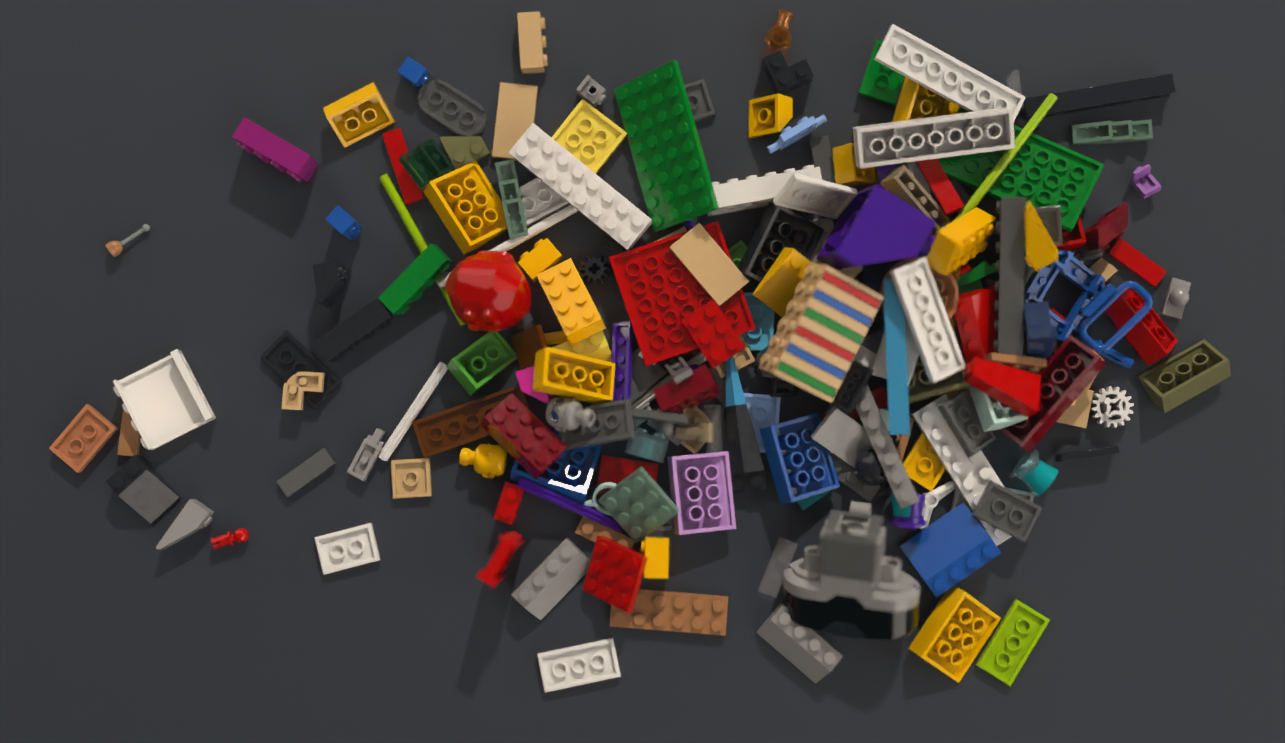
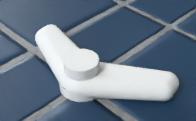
M949 481L930 492L922 494L926 495L921 514L924 516V520H926V525L919 527L921 530L928 526L933 508L937 506L939 500L956 489L953 481Z

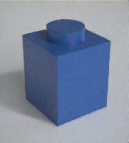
M409 56L397 71L401 78L418 89L429 79L427 68Z

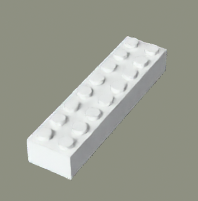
M1005 107L853 127L856 166L867 168L1015 148L1013 109Z
M534 123L530 125L508 152L514 159L627 251L635 245L653 223L651 218Z

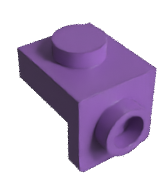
M1149 164L1136 168L1131 177L1132 186L1144 199L1161 190V185L1150 173L1151 166Z

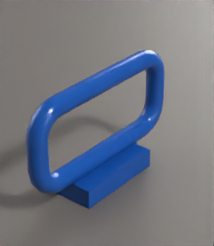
M1134 281L1124 282L1117 288L1112 284H1108L1080 311L1087 318L1079 326V336L1096 352L1110 350L1150 311L1153 304L1151 295ZM1127 289L1136 291L1144 299V306L1105 344L1100 345L1087 334V328Z

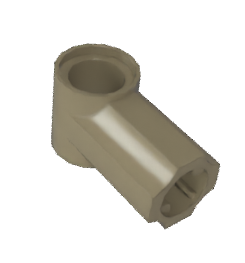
M689 423V426L677 424L676 439L714 443L715 423Z

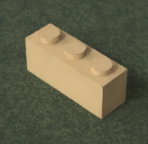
M540 11L517 13L522 74L545 72L544 66H548L547 54L544 55L543 48H547L546 36H542V29H545V18H541Z

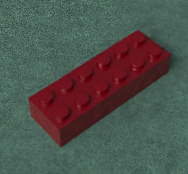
M1070 335L1047 361L1046 367L1040 369L1037 373L1041 375L1039 411L1026 420L998 430L1029 454L1104 368L1106 363L1101 356Z

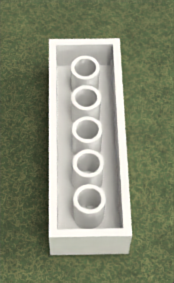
M808 165L804 166L802 170L795 171V168L784 170V173L780 174L768 172L763 177L751 175L747 176L746 180L739 181L738 178L727 180V183L723 184L712 182L719 209L709 212L707 215L713 216L767 206L768 203H774L773 199L793 173L822 180L820 167Z

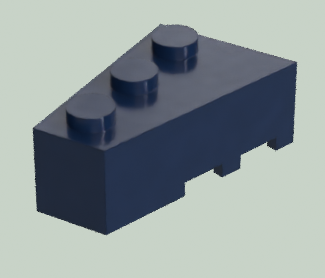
M1048 302L1024 304V324H1026V331H1024L1025 356L1046 359L1047 363L1051 356L1054 355L1056 327L1051 324Z

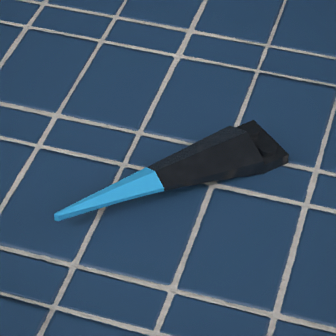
M732 356L726 360V451L729 452L732 491L735 494L767 490L766 469L735 360Z

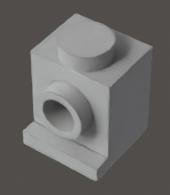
M589 75L585 77L576 89L577 95L594 108L598 104L601 105L607 97L606 89ZM591 88H594L596 90V92L593 94L589 91L591 90Z

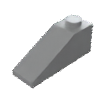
M189 499L156 548L158 550L166 549L203 527H207L213 519L211 516L214 511L196 499Z

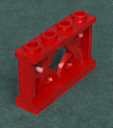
M514 530L501 534L499 539L502 541L488 566L481 569L476 577L492 587L502 582L506 576L503 571L514 552L525 543V540L522 539L523 535Z

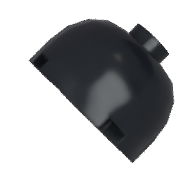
M870 446L857 455L855 459L856 469L853 472L858 480L862 479L867 485L877 486L887 482L888 479L877 455L875 456L873 453L875 451L873 446Z

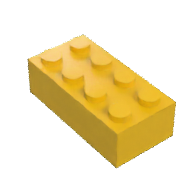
M976 207L939 230L927 258L929 267L943 275H947L951 271L954 272L960 265H964L970 258H974L979 252H983L988 246V237L995 229L994 222L996 218Z
M571 258L536 275L571 346L606 329Z
M545 347L536 352L532 390L570 399L574 397L575 400L597 405L613 401L615 363Z

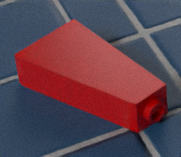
M977 357L966 363L964 374L967 384L1026 417H1031L1039 411L1040 374Z

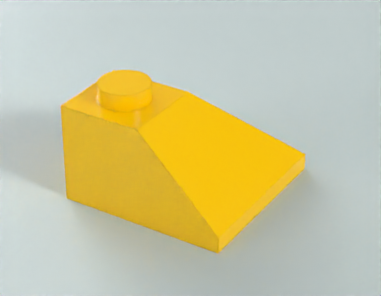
M774 94L749 100V138L781 132L793 117V98Z

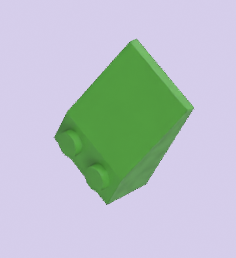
M488 332L455 356L446 367L471 396L517 359V355L498 332Z

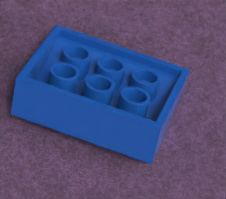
M819 412L759 429L780 504L794 502L840 487L831 452L811 438V434L822 422Z
M550 430L560 439L559 432ZM602 445L565 450L563 455L537 480L515 460L510 482L518 484L520 478H525L584 504Z
M963 502L899 546L936 598L1001 553Z

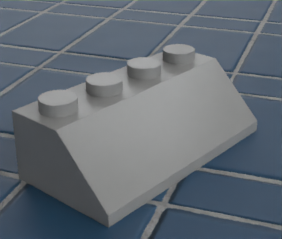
M567 537L515 590L512 596L526 610L542 620L587 573L590 559Z
M782 603L778 605L756 632L815 684L831 672L843 657Z

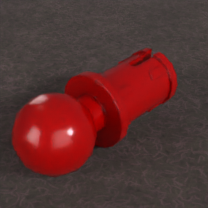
M238 528L234 531V534L228 531L227 534L211 537V544L214 543L212 547L217 549L227 545L233 546L234 541L244 543L249 538V532L245 528Z

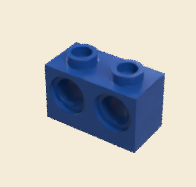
M339 205L325 218L327 222L350 241L356 239L363 228Z

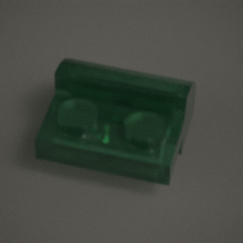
M433 138L419 144L415 150L399 158V161L420 190L426 188L430 181L455 169Z

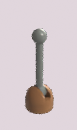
M144 224L140 230L121 242L110 241L106 244L107 249L114 257L118 256L122 252L125 243L142 232L149 231L150 226Z

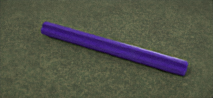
M520 478L517 484L520 489L615 531L621 532L623 530L614 518L525 478Z

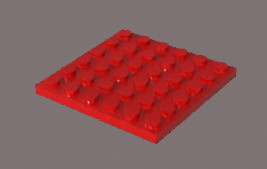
M718 221L702 226L732 261ZM688 231L609 257L645 366L699 349L681 320L711 301L712 298L669 248ZM741 288L719 306L738 336L756 330Z

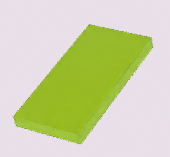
M1015 599L977 661L976 666L1011 687L1050 619Z

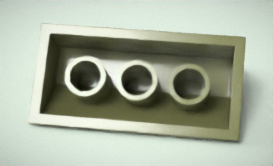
M1203 339L1138 377L1152 402L1162 412L1166 413L1230 377V361Z

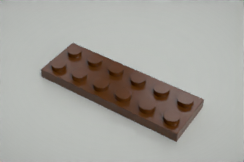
M520 385L412 421L423 457L427 458L491 436L481 427L483 419L511 393L530 410L525 393L521 391Z

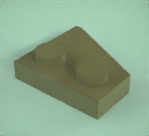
M481 136L440 137L455 169L490 155Z

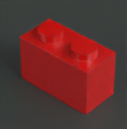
M506 481L493 519L511 525L514 524L525 490L520 489L517 484Z

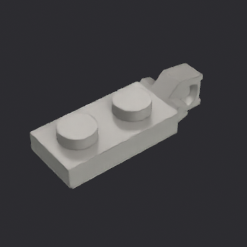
M376 428L373 436L368 435L367 438H364L347 470L348 474L363 482L366 481L383 448L384 442L381 440L385 431Z

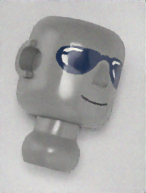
M555 397L548 403L546 408V420L550 426L555 427V430L565 432L566 430H575L580 424L584 427L592 426L595 421V413L588 408L583 410L582 404L575 400L574 397L572 399Z

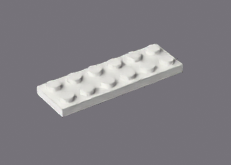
M926 257L890 271L930 383L964 369V360Z

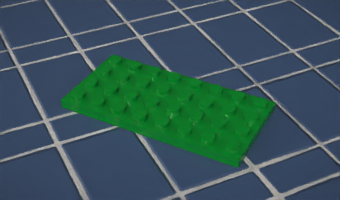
M673 60L615 88L614 92L625 132L627 133L648 215L653 222L651 224L653 233L662 232L719 209L678 61Z
M959 107L956 114L966 113L969 111ZM1014 125V140L1023 129ZM1032 133L986 194L1000 201L1001 197H1026V202L1031 201L1034 207L1060 205L1062 228L1071 232L1104 164ZM1007 149L937 159L947 177L954 178L958 182L977 190Z

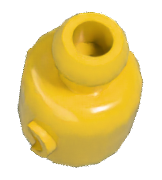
M490 443L480 444L477 446L476 451H472L469 448L461 449L459 463L463 466L474 465L476 473L481 474L485 478H493V476H502L505 473L508 453L499 445H490Z

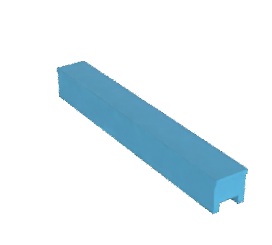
M886 278L883 279L889 432L890 435H910L905 312L893 279Z

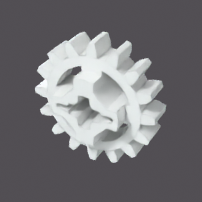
M1108 386L1106 390L1104 388L1099 389L1100 394H1093L1096 400H1092L1091 404L1094 407L1090 408V411L1095 412L1092 418H1098L1097 424L1104 422L1105 428L1110 425L1112 428H1117V424L1123 426L1124 421L1130 420L1127 415L1133 414V411L1129 410V408L1134 406V404L1128 402L1132 397L1125 396L1126 390L1119 392V387L1112 389L1111 386ZM1109 394L1115 395V396L1112 397L1111 399L1108 398V397H1105L1106 395H1109ZM1112 415H1113L1114 417H1118V418L1115 419V420H1110V419H1108V418H1110Z

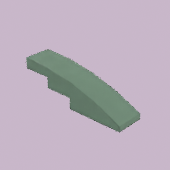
M1152 119L1118 122L1103 121L1072 125L1073 145L1153 140Z
M514 159L497 162L495 167L509 238L529 235Z

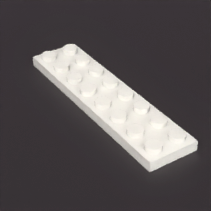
M894 24L890 26L874 58L875 61L969 112L1007 107L1013 109L1014 122L1026 98Z
M944 394L911 415L973 512L989 480L1001 486L1003 484L981 450L971 457H967L938 409L941 404L949 400L947 395ZM977 518L996 546L1012 537Z

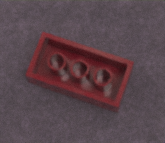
M512 393L488 413L481 424V427L536 480L563 455L567 448Z

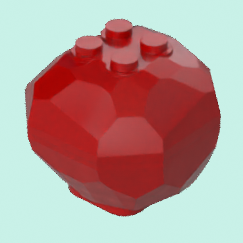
M478 251L476 255L468 256L460 261L451 271L446 281V292L455 314L472 331L498 332L517 324L530 310V286L513 256L507 252Z

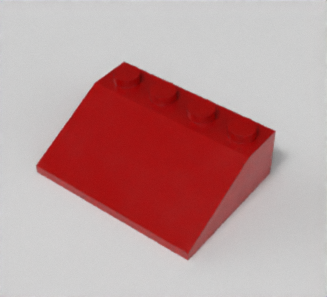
M995 285L959 294L957 308L952 319L965 365L974 357L983 359L984 356L990 353H998V351H994V339H998V331H994V320H998V312H995V300H999V292H995Z

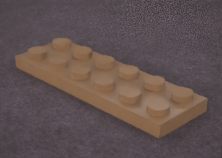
M639 589L631 613H626L611 605L610 626L726 636L728 596Z

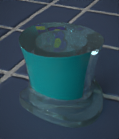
M1033 448L1029 454L1027 452L1024 453L1009 477L1012 479L1016 476L1018 479H1021L1033 496L1038 497L1051 485L1059 470L1041 461L1038 451Z

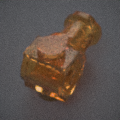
M778 10L777 22L772 26L771 31L767 30L764 42H768V46L777 51L785 50L786 48L790 49L793 37H789L791 32L789 25L791 19L794 18V13L791 11ZM779 36L783 41L778 43L774 40V37Z

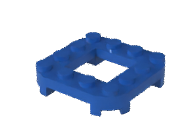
M1058 250V260L1037 271L1035 270L1024 288V304L1043 302V297L1059 272L1082 290L1065 321L1049 309L1051 324L1056 327L1055 340L1059 342H1065L1070 335L1077 340L1081 339L1079 336V326L1087 317L1080 311L1105 287L1104 281H1106L1102 275L1095 274L1073 257L1074 253Z

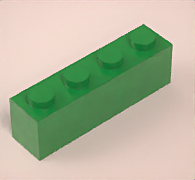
M430 244L379 296L380 301L393 314H405L410 309L409 305L413 301L420 299L423 291L436 282L435 278L440 273L443 274L449 269V264L452 260L437 245Z

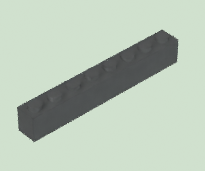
M1001 197V202H997L996 211L997 214H1000V222H996V233H1000V241H996V253H1000L999 261L995 262V273H999V280H995V292H999V300H995V312H998V320H994V331H998V339H994V351H998L1000 354L1019 356L1023 354L1026 197Z

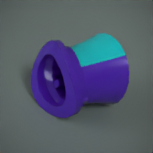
M890 494L893 515L892 520L888 519V523L899 528H919L926 525V520L921 515L926 495L917 494L919 502L901 509L895 495Z

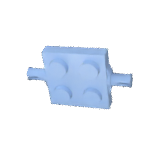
M823 114L816 119L814 116L810 118L806 116L797 122L798 125L793 128L791 126L786 127L781 131L777 142L767 147L768 151L772 154L778 149L782 150L810 134L819 125L827 122L825 115Z

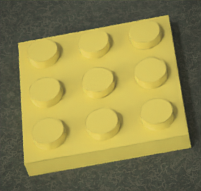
M582 99L551 138L596 174L627 136V133Z

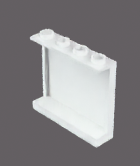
M178 349L170 352L171 355L119 381H113L115 385L113 387L114 392L118 397L121 396L124 402L122 407L132 417L131 424L135 431H139L141 435L140 442L148 450H154L216 419L182 351Z

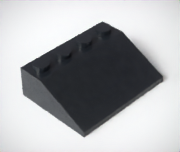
M768 203L737 268L745 277L760 284L784 247L794 248L810 261L825 229L786 207Z

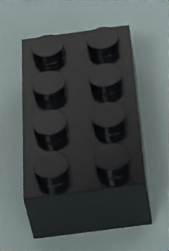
M853 359L832 404L852 414L875 370Z

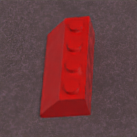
M1127 289L1104 313L1113 320L1115 327L1119 330L1144 306L1145 302L1136 291ZM1153 308L1125 335L1129 345L1136 349L1140 359L1146 362L1148 366L1166 356L1178 342V339Z

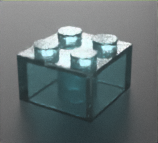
M636 427V430H634L635 438L628 440L625 453L663 463L669 440L665 439L666 435L656 432L654 436L649 435L647 430Z

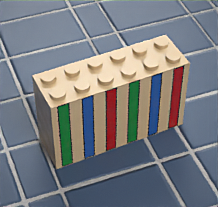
M811 262L805 268L804 277L796 286L795 295L788 303L784 317L778 323L776 334L769 341L767 352L760 359L759 368L818 398L832 403L884 296L827 265Z

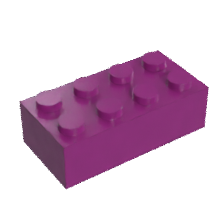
M245 117L232 136L237 140L236 144L243 150L254 154L263 162L271 164L282 173L285 172L298 182L303 180L308 183L319 165L309 154Z

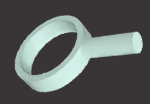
M613 482L600 484L595 489L593 498L585 501L583 505L590 508L595 507L599 512L610 515L598 503L596 496L601 489L613 488L617 484Z

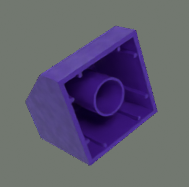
M876 184L858 191L856 197L842 212L816 259L835 270L892 262L915 257L918 254L925 256L930 251L936 237L930 233L936 221Z

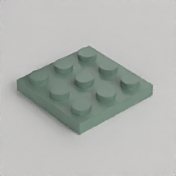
M642 466L602 495L598 500L635 543H638L680 511Z

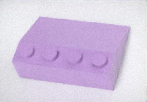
M729 452L667 457L671 500L680 509L679 513L673 517L675 534L683 535L736 529Z

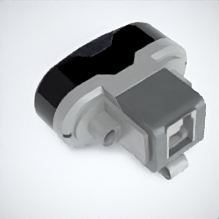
M851 501L849 512L831 510L829 518L826 519L820 534V546L805 547L804 558L792 562L784 569L782 604L787 608L790 619L794 623L833 636L864 640H895L911 634L917 627L920 585L910 575L901 571L900 559L885 556L886 527H884V517L871 515L872 504Z

